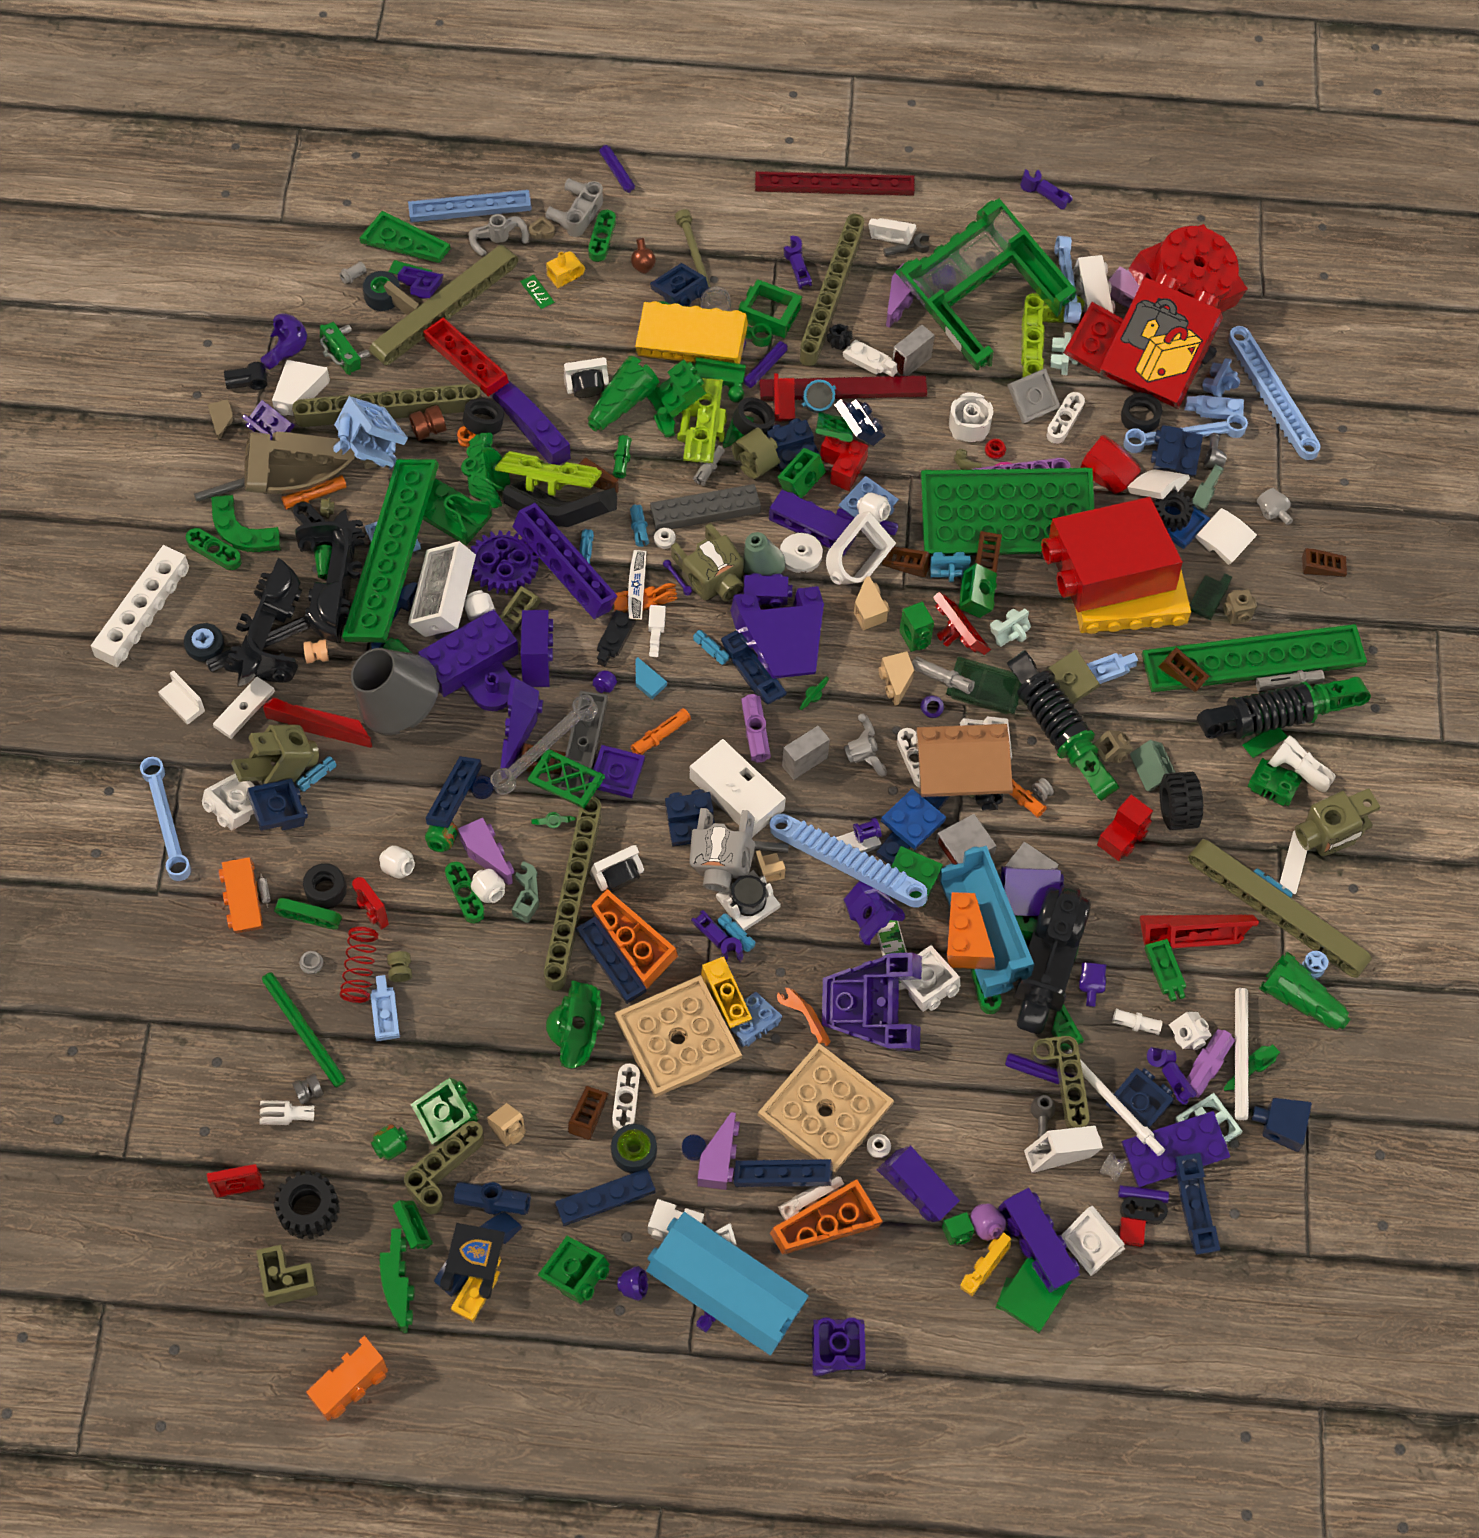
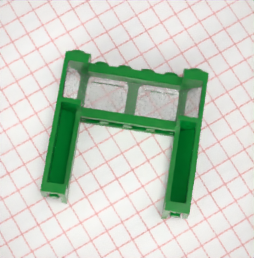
M1000 198L985 204L983 208L977 211L976 221L971 222L961 234L956 233L947 244L938 246L928 258L925 256L920 260L917 258L913 261L909 260L895 271L976 371L980 369V366L984 367L986 364L989 367L992 366L994 351L989 345L984 348L952 310L951 306L1010 263L1015 266L1056 317L1061 314L1062 306H1067L1068 302H1072L1075 299L1077 291Z

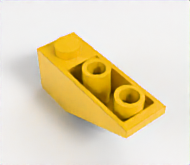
M721 957L703 964L701 972L703 980L729 1028L731 1029L751 1021L750 1012L725 958Z

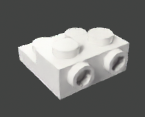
M233 774L204 790L203 808L208 813L213 812L217 816L218 823L222 827L227 826L232 831L249 822L250 816L254 814L247 795V789L255 785L251 781L239 782L236 774Z
M930 945L917 954L922 956L921 980H899L908 990L909 997L923 1012L927 1009L930 1011L935 1010L940 1005L941 999L946 996L949 998L955 996L959 992L960 977Z

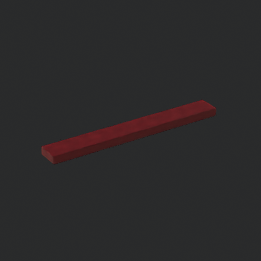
M755 171V192L914 196L915 176Z
M926 375L794 379L795 400H803V393L807 385L815 380H825L832 386L835 385V399L927 397ZM760 379V399L762 401H773V379Z

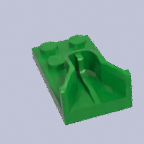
M435 478L423 520L467 546L492 517L491 504L489 501H473Z

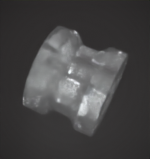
M1110 1152L1099 1173L1111 1176L1113 1181L1117 1182L1128 1161L1125 1159L1120 1160L1116 1158L1114 1153Z

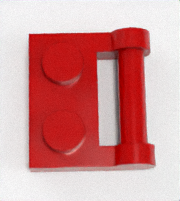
M355 878L352 886L354 891L357 892L356 902L358 907L366 909L369 921L373 925L377 923L382 930L389 925L384 904L364 878Z

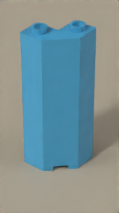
M987 846L972 847L964 852L963 863L949 864L941 869L939 881L950 908L952 892L975 893L995 958L996 970L974 969L986 998L1008 992L1014 988L1012 983L1019 978L1025 980L1030 977L1034 962Z
M683 1212L679 1219L674 1217L666 1229L669 1233L659 1248L655 1247L648 1256L647 1260L650 1261V1264L646 1271L771 1356L809 1295L686 1212Z

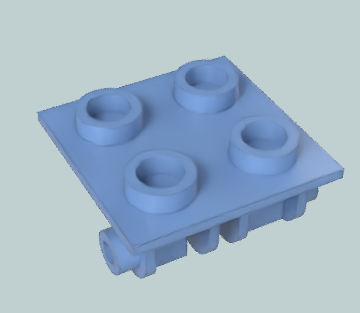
M865 476L838 506L855 518L859 514L857 509L859 499L870 492L887 498L891 507L889 515H891L895 510L893 506L899 499Z
M757 992L744 999L752 1020L730 1029L739 1038L738 1042L741 1047H749L751 1043L756 1041V1037L758 1039L762 1038L760 1032L766 1035L771 1029L778 1027V1023L781 1022L783 1017Z

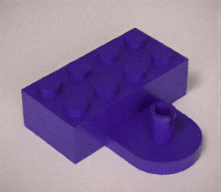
M494 609L418 652V655L425 657L435 667L439 692L443 697L463 686L474 703L484 710L498 711L508 706L512 676L502 663L519 654L518 641Z

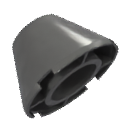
M383 648L371 649L362 654L352 668L351 682L359 714L364 724L372 731L382 735L400 734L399 731L418 725L433 708L439 692L437 671L431 662L418 654Z

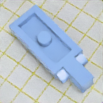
M1206 395L1187 396L1185 410L1196 411L1197 414H1200V417L1227 420L1231 414L1243 415L1244 399Z
M1115 653L1087 663L1098 682L1102 684L1129 673V669L1137 666L1138 659L1135 653L1124 657L1122 654L1118 655Z
M385 975L376 976L377 989L372 990L371 994L376 1041L400 1038L395 992L393 987L387 988Z

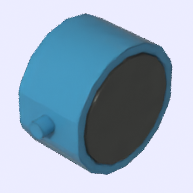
M825 380L812 381L807 385L803 393L804 403H802V406H806L809 410L817 413L827 411L835 400V385L832 386Z

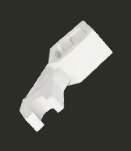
M650 605L648 631L651 632L649 652L651 657L659 656L660 636L665 628L666 606Z

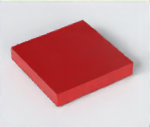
M257 1164L207 1173L208 1183L216 1198L264 1188L263 1178Z

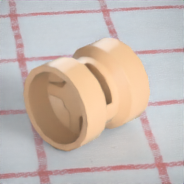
M326 639L319 640L317 643H312L311 641L304 642L306 664L314 663L317 660L322 662L329 661Z

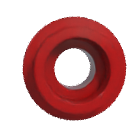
M991 439L985 445V453L992 459H1000L1006 453V446L1000 439Z

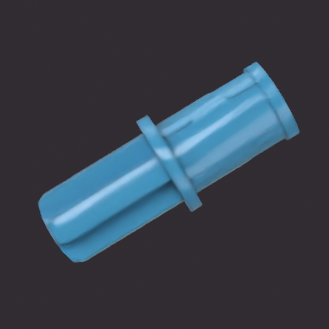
M636 504L632 505L630 508L632 518L631 529L634 530L636 546L643 547V541L645 545L649 544L646 529L648 523L644 518L643 507Z

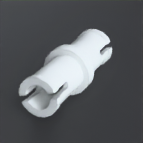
M1117 1008L1112 1019V1023L1131 1027L1133 1031L1142 1030L1159 1035L1162 1027V1020L1144 1017L1139 1012L1133 1014Z

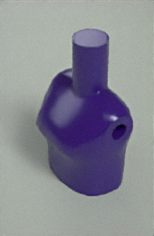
M1082 963L1079 989L1087 993V1007H1096V994L1105 991L1106 965Z

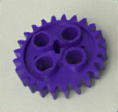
M499 530L498 535L495 536L493 532H490L489 538L482 535V541L476 540L475 546H471V551L476 554L471 575H474L475 582L480 581V587L487 584L488 591L496 588V593L498 594L501 589H504V592L508 594V590L512 589L516 593L517 586L525 588V583L531 584V579L536 577L539 556H536V553L526 544L523 538L518 539V533L511 536L510 531H508L506 535H503L502 531Z

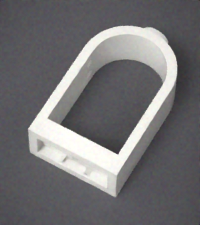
M870 512L858 514L827 553V570L835 584L848 585L863 582L866 577L874 572L896 544ZM861 530L876 547V550L856 575L851 577L843 568L842 554L848 544Z

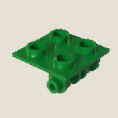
M1262 758L1247 787L1251 789V792L1259 795L1266 789L1263 795L1264 798L1267 792L1270 791L1272 792L1269 798L1270 801L1274 794H1276L1273 802L1289 807L1303 777L1281 766L1272 767L1268 764L1270 760Z

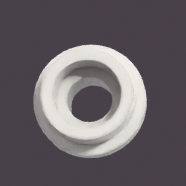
M661 528L654 535L656 545L662 549L670 548L676 540L675 533L669 528Z
M875 1134L868 1139L867 1151L871 1156L883 1158L889 1154L891 1143L885 1135ZM880 1142L883 1144V1147L879 1149L874 1144Z

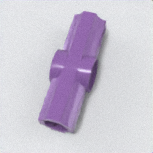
M750 694L741 698L751 761H756L757 763L765 762V760L771 758L766 732V720L763 715L760 696ZM752 727H759L760 729L754 730Z
M1218 1029L1214 1033L1207 1047L1203 1048L1193 1064V1069L1186 1078L1196 1091L1197 1095L1195 1097L1197 1098L1202 1095L1211 1078L1216 1076L1224 1062L1223 1059L1235 1042L1232 1035L1225 1030Z

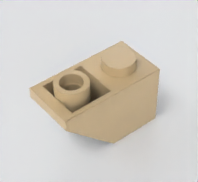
M870 576L865 578L854 607V615L862 630L887 622L888 612L890 611L887 601L882 600L880 596V589L877 583H873Z
M908 652L883 657L881 667L878 668L881 680L885 679L887 685L885 686L887 697L889 699L892 698L894 706L899 705L913 681L914 668Z
M506 1103L487 1117L489 1127L506 1147L511 1143H518L524 1137L525 1126L523 1116Z

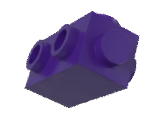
M752 573L744 577V594L756 593L759 606L764 604L772 607H782L783 605H788V598H792L793 584H788V576L781 574L762 576L758 573Z

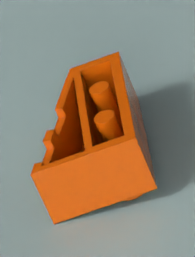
M250 857L222 862L223 869H219L221 883L225 882L226 892H223V900L225 906L229 905L230 914L227 915L229 929L233 928L235 933L263 929L257 881H255L254 862Z
M952 892L947 949L948 964L951 968L996 970L994 954L975 893Z
M365 1336L359 1340L361 1346L352 1355L347 1352L341 1358L344 1361L333 1371L329 1369L306 1392L309 1399L327 1421L341 1416L349 1403L360 1400L366 1394V1389L372 1384L374 1386L378 1385L386 1377L388 1369L383 1357Z

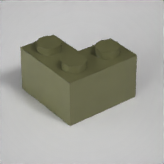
M282 1245L256 1250L264 1298L268 1306L318 1295L315 1274L310 1262L287 1267Z

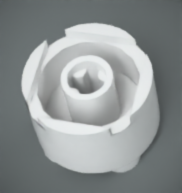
M964 393L960 398L955 399L951 405L949 429L953 438L966 442L983 441L991 427L993 416L992 404L988 403L984 396L978 393Z

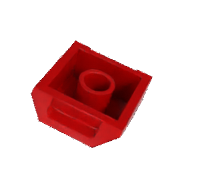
M1101 435L1090 451L1087 452L1080 467L1092 468L1093 481L1114 494L1128 488L1141 472L1140 465L1120 445L1105 435Z

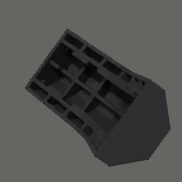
M525 481L506 485L503 492L504 504L519 511L536 503L557 527H570L617 510V493L615 488L597 492L573 502L561 501L535 486L533 492L526 491Z

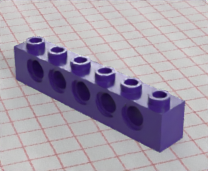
M533 503L519 510L512 527L589 615L595 620L610 612L617 595L540 507Z

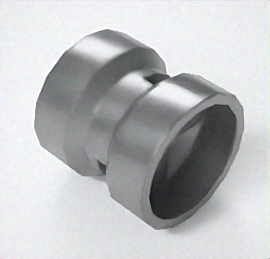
M315 1073L307 1076V1079L303 1081L297 1080L292 1083L301 1105L308 1102L309 1098H318L324 1095ZM306 1084L309 1085V1087H310V1089H311V1093L309 1092L308 1087H307Z

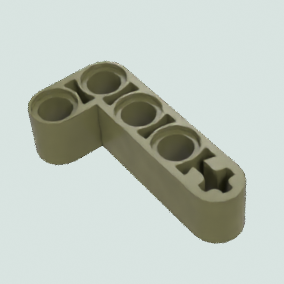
M1071 1036L1044 1038L1036 1041L1031 1049L1033 1061L1038 1064L1056 1063L1067 1128L1086 1127L1090 1116L1077 1041ZM1064 1043L1069 1044L1072 1048V1053H1063L1060 1045ZM1040 1046L1045 1047L1049 1052L1048 1056L1042 1057L1038 1055L1036 1048ZM1064 1068H1073L1076 1076L1073 1078L1067 1077L1064 1073ZM1068 1091H1076L1080 1096L1079 1101L1070 1100L1068 1098ZM1079 1107L1077 1116L1083 1119L1079 1125H1077L1076 1121H1072L1076 1114L1075 1108Z
M469 1121L405 1174L404 1182L408 1193L426 1213L437 1214L443 1209L442 1193L436 1184L483 1145V1129L478 1122ZM470 1133H471L472 1135H476V1134H477V1137L474 1138L473 1136H468V1135H469ZM456 1147L460 1149L455 1155L448 1153L451 1148ZM433 1163L441 1164L438 1170L433 1171L429 1169ZM414 1179L422 1180V1183L418 1186L410 1185ZM430 1196L438 1198L433 1204L426 1203L427 1198Z

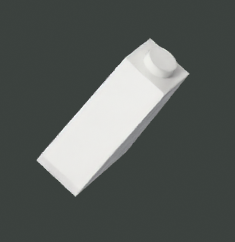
M287 360L272 399L274 409L284 416H294L292 410L294 402L301 399L314 398L329 384L328 368Z
M1096 1126L1047 1131L1026 1148L1024 1153L1031 1173L1091 1158L1103 1149Z

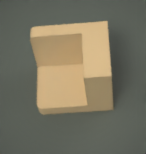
M760 850L755 851V863L759 875L766 878V883L785 879V866L783 861H779L777 853L762 856Z

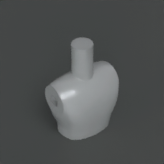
M1271 488L1258 497L1256 502L1259 504L1262 514L1267 520L1279 517L1286 525L1293 522V519L1286 512L1290 508L1291 503L1284 494Z

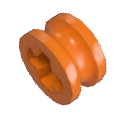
M463 426L457 432L458 443L463 447H469V441L476 434ZM466 434L470 435L468 439L464 438Z

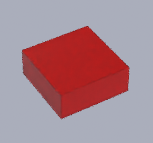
M1121 1217L1119 1238L1125 1245L1143 1247L1146 1221Z

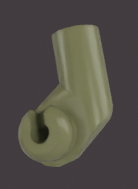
M958 449L956 455H954V460L961 470L981 468L982 463L969 461L965 449Z

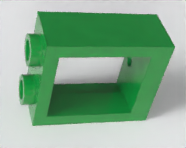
M757 279L754 286L749 287L747 298L745 301H741L738 311L746 313L748 325L754 327L759 323L767 324L771 327L772 334L785 339L802 309V296ZM760 295L786 305L787 308L781 319L751 309L757 296Z

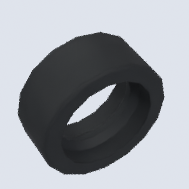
M1135 393L1125 400L1121 412V421L1128 430L1140 429L1144 433H1150L1159 425L1163 412L1162 405L1151 394ZM1142 406L1151 410L1154 417L1150 420L1142 421L1134 418L1129 411L1133 407Z
M753 397L740 401L733 414V423L736 429L743 435L748 434L757 427L767 435V431H769L775 421L772 408L761 399ZM744 412H752L758 415L764 424L753 423L745 416Z
M476 398L466 403L462 421L464 426L474 434L491 433L494 435L501 430L505 413L503 408L495 401L486 398ZM475 414H483V415H487V416H489V417H491V418H493V419H491V420H484V419H480V418H478V417H476V416H474V415H475Z

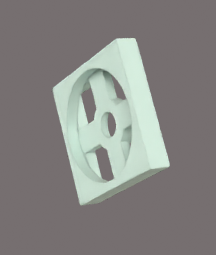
M1214 1093L1177 1115L1174 1119L1178 1123L1187 1120L1191 1113H1194L1196 1116L1205 1114L1206 1112L1202 1107H1211L1219 1111L1215 1114L1218 1124L1225 1120L1228 1122V1135L1224 1137L1226 1144L1243 1132Z

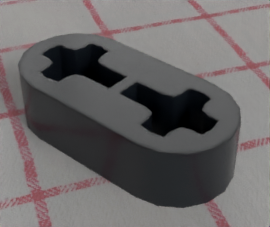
M299 502L294 505V518L300 526L312 522H325L324 518L308 502ZM300 511H303V512H306V511H307V517H306L303 513H299V512H300Z
M1128 1197L1121 1204L1120 1214L1124 1218L1144 1220L1146 1224L1159 1225L1167 1217L1168 1209L1159 1200ZM1129 1204H1133L1134 1209H1137L1134 1214H1130V1210L1126 1209ZM1156 1207L1158 1208V1212L1162 1214H1159L1158 1217H1154L1153 1212L1147 1211H1152L1153 1208Z

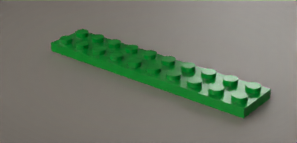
M436 459L396 460L342 635L345 642L386 643L438 470L439 464Z
M1356 624L1143 650L1141 654L1151 693L1188 688L1158 667L1176 647L1209 675V678L1202 686L1293 674L1300 670H1303V672L1330 671L1362 667L1367 663ZM1188 670L1185 674L1189 676L1192 672ZM1195 675L1192 681L1196 682L1199 677Z

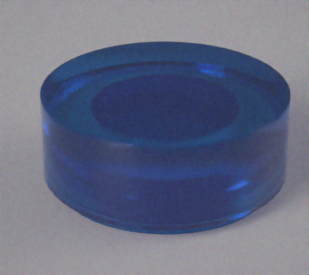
M484 775L477 776L471 785V792L478 799H486L494 791L492 780Z
M689 1135L682 1142V1153L689 1160H699L706 1148V1143L699 1135Z

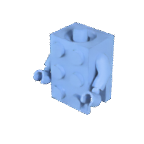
M349 396L334 424L338 430L340 441L334 445L333 449L335 453L342 449V455H344L351 448L358 459L363 461L368 459L382 467L388 465L389 469L395 466L397 460L393 454L395 453L396 443L405 445L408 437L385 407Z

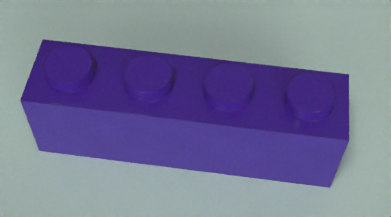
M785 490L780 491L769 509L770 521L795 533L812 535L821 545L829 549L852 522ZM856 535V536L853 538V540L848 544V546L845 548V550H844V552H843L842 555L845 556V554L847 553L848 549L850 548V546H851L852 543L854 542V540H855V538L857 537V535Z

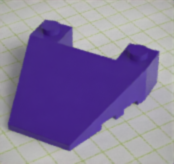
M818 586L797 588L793 607L761 610L756 593L734 595L730 612L735 629L739 634H743L747 640V645L750 649L753 648L759 661L773 679L816 673L824 607Z
M889 953L879 959L867 961L855 968H849L824 977L822 1026L892 1050L920 1051L921 1027L913 1024H898L899 980H921L922 956L915 953Z

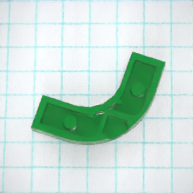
M233 495L212 497L213 522L222 540L231 544L233 548L246 552L280 550V532L278 527L248 529L240 525L235 518Z

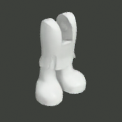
M1291 735L1286 738L1268 762L1272 767L1287 763L1295 769L1296 773L1301 775L1311 786L1320 792H1326L1336 778L1329 768L1318 762L1310 752L1307 753Z

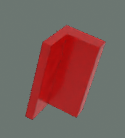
M774 373L773 377L775 421H792L795 419L794 378H778V373Z

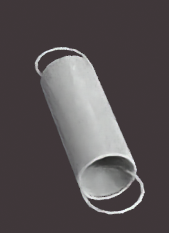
M260 873V879L257 882L261 901L266 903L268 908V903L271 901L266 878H261L262 874Z

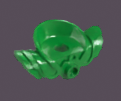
M480 433L469 441L470 446L466 451L468 458L463 461L461 470L468 478L469 492L472 497L481 500V502L489 501L491 509L502 506V502L497 491L502 492L506 485L511 484L510 475L507 472L495 470L502 456L492 448L493 435L491 433Z
M572 981L568 996L563 997L562 1004L554 1008L546 1021V1030L550 1039L557 1046L561 1047V1066L568 1069L581 1067L589 1060L596 1042V1033L598 1030H602L605 1017L601 1016L600 1011L602 1001L600 990L593 985ZM581 1017L585 1022L584 1028H575L572 1024L573 1018Z

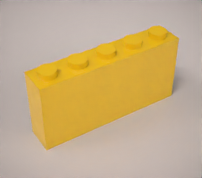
M652 301L651 303L644 302L635 348L638 356L677 361L685 360L686 362L691 361L696 363V357L740 364L748 326L746 313L738 310L730 312L719 308L703 309L699 306L667 305L657 301Z
M1182 570L1176 590L1087 611L1077 612L1076 610L1080 633L1089 634L1100 631L1116 632L1122 629L1138 630L1144 627L1160 628L1166 625L1181 626L1188 623L1191 614Z

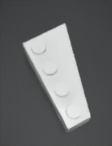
M1102 255L1078 258L1073 269L1074 280H1076V295H1080L1084 300L1083 312H1086L1091 302H1094L1114 314L1115 303L1110 297L1111 283L1107 281L1106 276L1108 266L1103 261Z

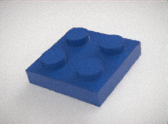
M911 789L881 818V822L914 850L946 820L945 815L921 797L914 789Z

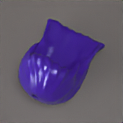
M285 313L277 314L274 317V331L270 337L278 336V342L272 350L260 359L267 369H272L280 361L296 355L305 346L308 335L304 325L296 317Z

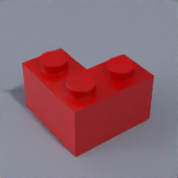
M826 436L821 445L820 456L822 461L834 465L831 469L830 484L850 491L867 461L869 445L854 439L851 442L839 440V438Z
M1131 794L1117 809L1114 820L1100 835L1097 846L1117 861L1124 855L1128 857L1135 848V842L1137 840L1141 842L1148 834L1149 830L1147 829L1152 823L1150 818L1153 810Z

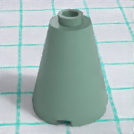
M760 532L748 535L743 555V571L745 575L758 573L762 576L781 574L786 567L785 557L781 550Z

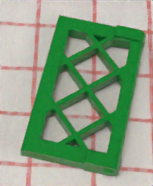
M819 412L815 433L839 438V440L846 442L853 440V431L843 417Z
M548 748L527 781L575 805L585 808L597 788L600 787L605 775ZM551 758L561 762L552 766H548V762ZM565 766L573 767L579 770V772L567 775ZM562 767L564 776L552 780L550 771ZM547 772L549 781L545 782L539 779L542 773ZM588 774L594 777L593 781L586 784L584 775ZM581 776L583 785L570 789L568 780ZM566 781L567 790L564 791L553 786V784ZM581 790L585 791L581 798L571 794Z

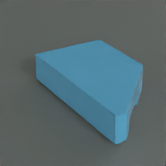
M637 657L635 659L636 687L653 699L667 686V681Z

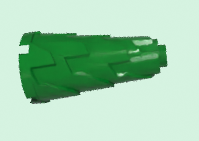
M628 356L612 377V381L602 392L601 398L588 416L589 422L587 424L593 431H603L659 386L660 382L657 375L647 364L643 367L640 366L639 363L642 360L639 358Z
M1286 951L1266 975L1268 979L1266 982L1262 981L1259 989L1285 1005L1292 1006L1306 1016H1311L1328 1028L1335 1030L1340 1028L1343 1030L1351 1020L1348 1017L1349 1012L1347 1008L1327 992L1328 989L1310 975L1311 973L1295 959V956Z

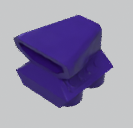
M827 1317L813 1320V1376H822L839 1370H865L864 1320L852 1317L846 1320H833Z

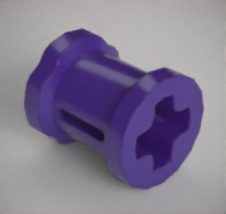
M872 818L870 822L864 824H853L854 834L859 844L863 843L865 839L882 836L881 828L876 818Z

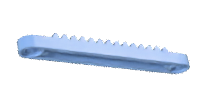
M1243 326L1232 328L1228 342L1237 356V361L1240 360V365L1244 367V372L1248 373L1249 380L1252 379V385L1256 386L1257 392H1260V398L1264 399V404H1267L1268 410L1272 411V417H1275L1276 423L1280 424V430L1284 431V436L1288 437V442L1292 443L1301 458L1313 460L1317 457L1320 450L1318 439L1250 331ZM1240 334L1244 337V340H1237L1234 338V335ZM1310 445L1314 448V451L1308 452L1303 446Z
M777 814L771 818L770 831L774 837L908 906L921 907L926 903V886L907 876L904 871L899 872L896 867L893 869L888 863L885 865L881 859L877 861L873 855L869 857L865 851L862 853L859 848L856 847L854 849L851 844L846 845L843 840L838 841L835 836L830 837L827 832L822 833L819 828L816 830L812 824L808 826L804 820L800 822L786 814ZM779 823L787 824L785 829H777L775 826ZM913 891H918L922 893V896L912 898L909 894Z

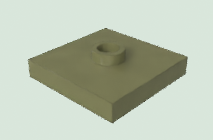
M1077 649L1044 670H1050L1054 673L1055 681L1060 684V689L1064 690L1065 695L1069 697V702L1073 704L1101 686Z

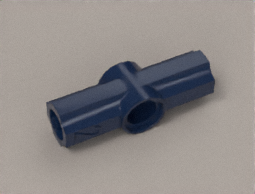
M459 1182L455 1187V1204L483 1208L490 1215L498 1214L501 1211L525 1215L528 1214L530 1208V1193L502 1189L495 1182H489L483 1186Z

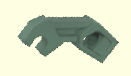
M1215 465L1205 483L1202 482L1199 485L1192 499L1193 506L1196 509L1205 512L1216 490L1214 486L1217 485L1224 468Z
M523 861L521 869L527 871V873L522 875L516 872L515 879L525 890L521 891L512 908V915L529 923L539 907L538 874L533 865ZM526 899H530L533 902L531 906L524 904Z

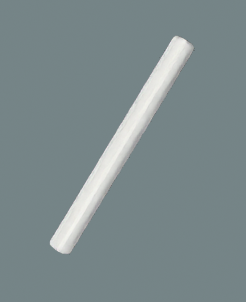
M1237 988L1235 990V1118L1237 1120L1248 1119V990L1246 988Z

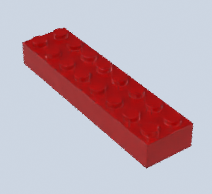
M444 317L423 331L425 340L471 382L478 385L480 390L488 397L509 383L507 374Z

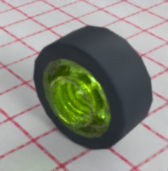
M629 1124L618 1129L611 1142L613 1161L618 1168L629 1173L648 1169L655 1161L657 1154V1143L654 1134L650 1129L639 1124ZM637 1145L640 1149L637 1152H631L628 1150V1147Z

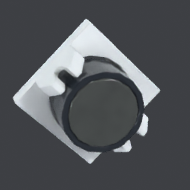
M606 358L565 363L564 384L566 385L567 393H574V396L577 398H589L601 394L604 388L609 385Z
M632 845L594 863L590 870V875L596 881L601 891L608 889L610 892H613L640 878L639 874L644 871V868L638 856L639 851L636 845Z
M754 870L749 875L738 878L731 884L729 891L716 894L720 904L744 931L778 910L781 906L773 895L771 884H767L766 878L764 876L759 877Z

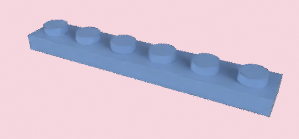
M529 190L408 202L411 223L531 211Z

